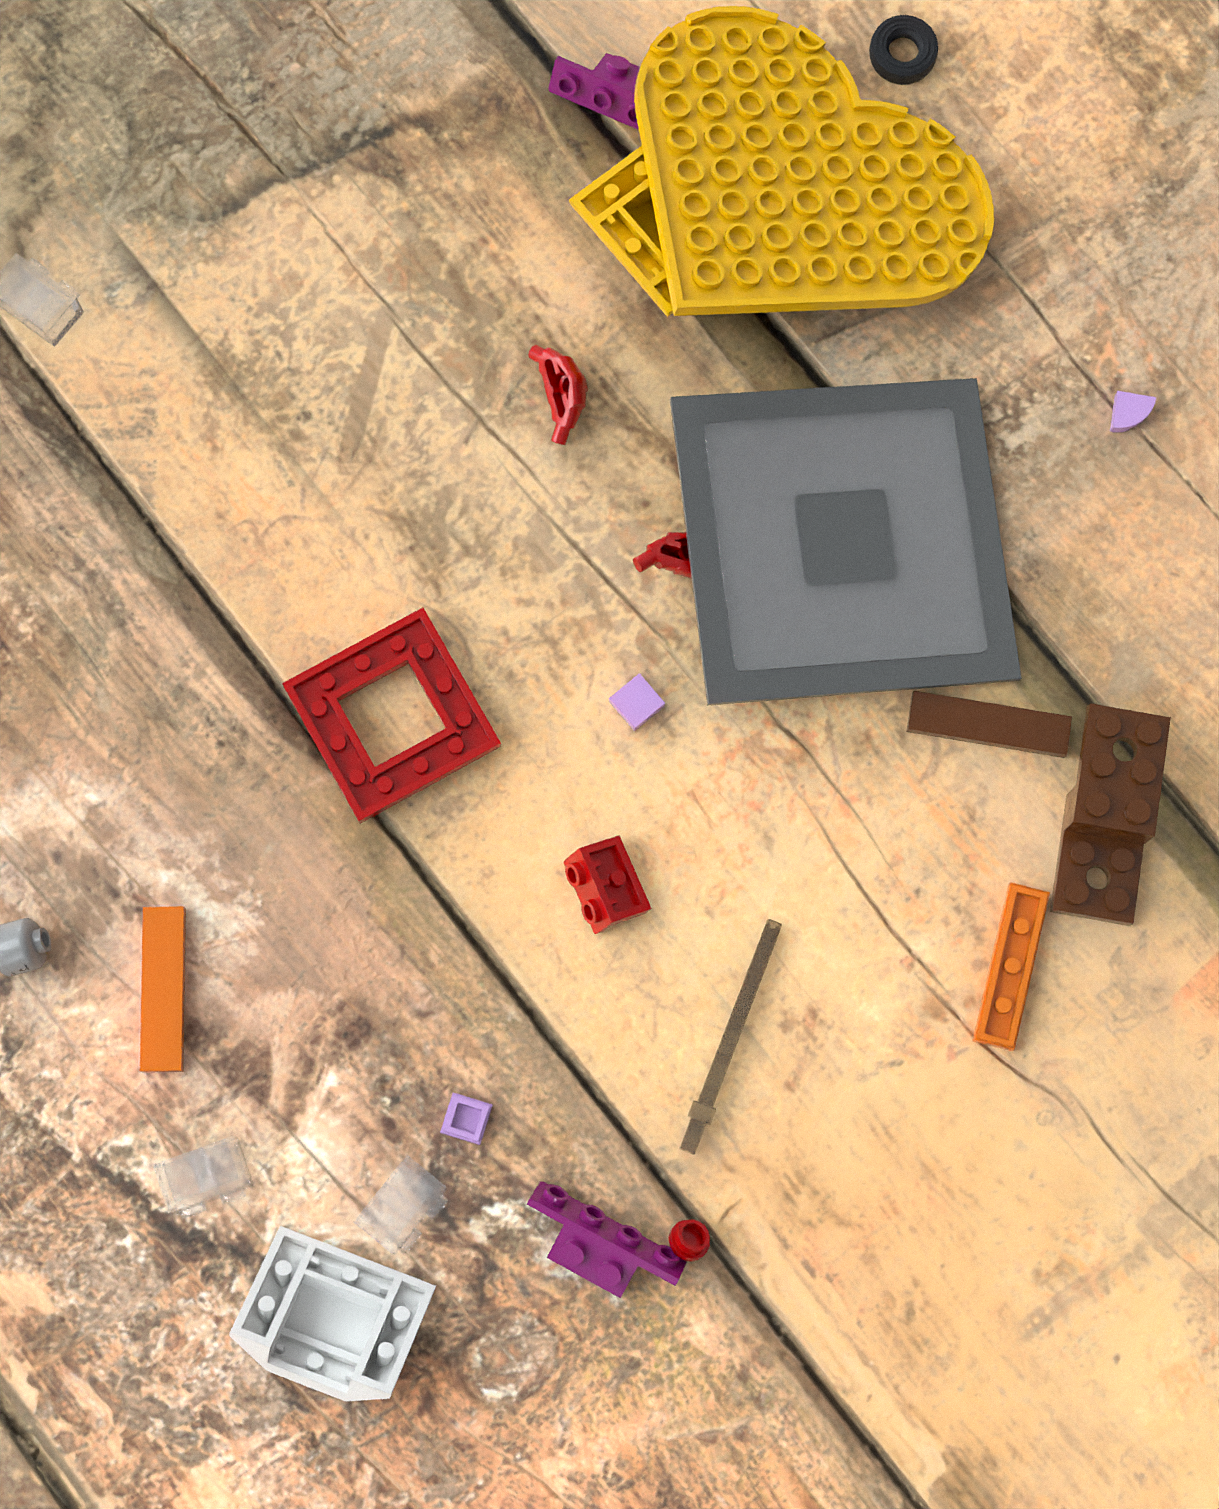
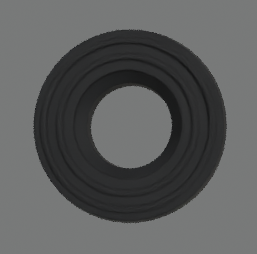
M911 15L890 17L877 27L872 36L869 48L870 60L875 71L891 83L906 85L918 82L926 77L935 65L938 55L937 37L933 29L920 18ZM898 38H908L917 45L918 55L908 62L898 61L889 51L890 44Z

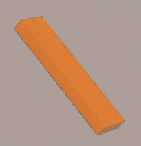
M1011 882L1008 884L972 1041L1008 1051L1015 1050L1050 892Z
M184 906L143 907L140 1072L142 1073L184 1072L186 908Z

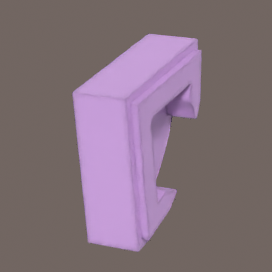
M1117 391L1114 398L1110 432H1125L1143 422L1152 411L1156 397Z

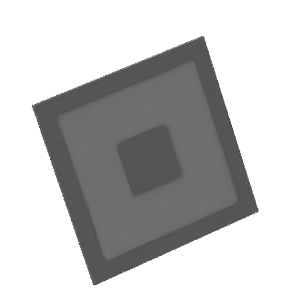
M977 378L676 396L670 398L707 706L1010 682L1022 679Z

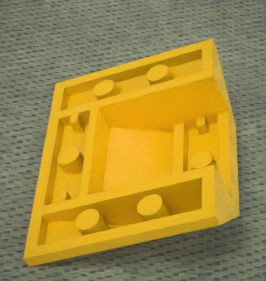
M640 146L571 197L569 203L668 317L673 313L643 149Z

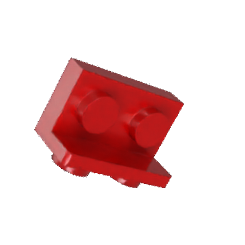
M620 835L581 847L564 860L567 880L574 887L582 905L583 917L590 924L594 934L601 933L614 924L643 915L652 909Z

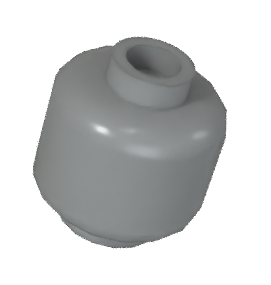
M30 918L1 924L0 972L6 976H15L40 969L46 961L47 952L51 950V939L47 930L40 928Z

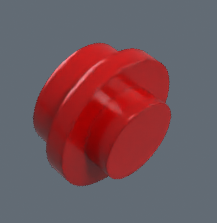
M693 1219L682 1220L676 1223L670 1230L669 1245L674 1254L685 1261H697L708 1252L710 1235L706 1226L701 1222Z

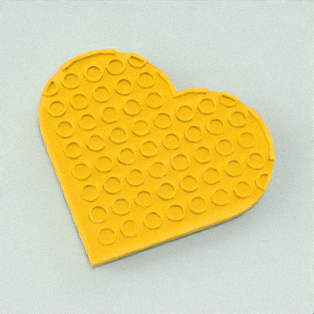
M746 6L707 8L686 15L684 21L673 27H666L655 38L641 63L637 75L634 102L674 316L917 306L946 296L961 286L973 274L984 257L993 233L994 206L992 194L986 177L972 154L967 156L954 142L956 136L931 118L926 122L908 114V108L876 100H861L857 86L848 68L842 60L836 61L824 48L826 42L803 25L796 28L778 20L779 14Z

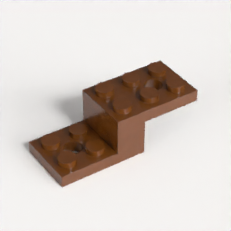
M1092 703L1087 706L1076 785L1066 795L1050 912L1131 926L1134 923L1144 844L1151 840L1156 832L1171 717ZM1124 741L1131 745L1134 753L1132 760L1125 762L1117 759L1113 753L1114 743ZM1099 868L1105 872L1107 876L1105 888L1095 889L1089 885L1086 878L1089 869Z

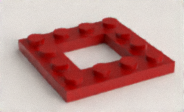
M423 607L282 683L360 824L501 747L500 740ZM409 664L445 729L375 767L339 701Z

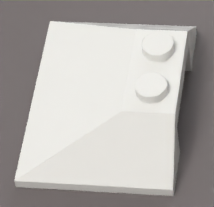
M280 1226L229 1336L266 1371L343 1401L390 1399L436 1286Z

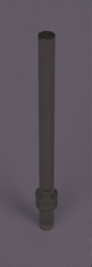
M771 919L766 921L698 1101L693 1100L688 1117L691 1119L679 1148L682 1151L695 1155L706 1124L711 1125L716 1112V1109L713 1107L782 928V924Z

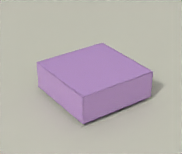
M640 673L609 698L610 704L634 731L665 707V702Z
M452 1093L440 1133L481 1145L493 1105Z

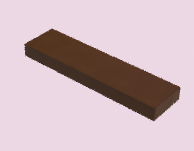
M913 691L906 732L1065 758L1068 752L1072 716Z

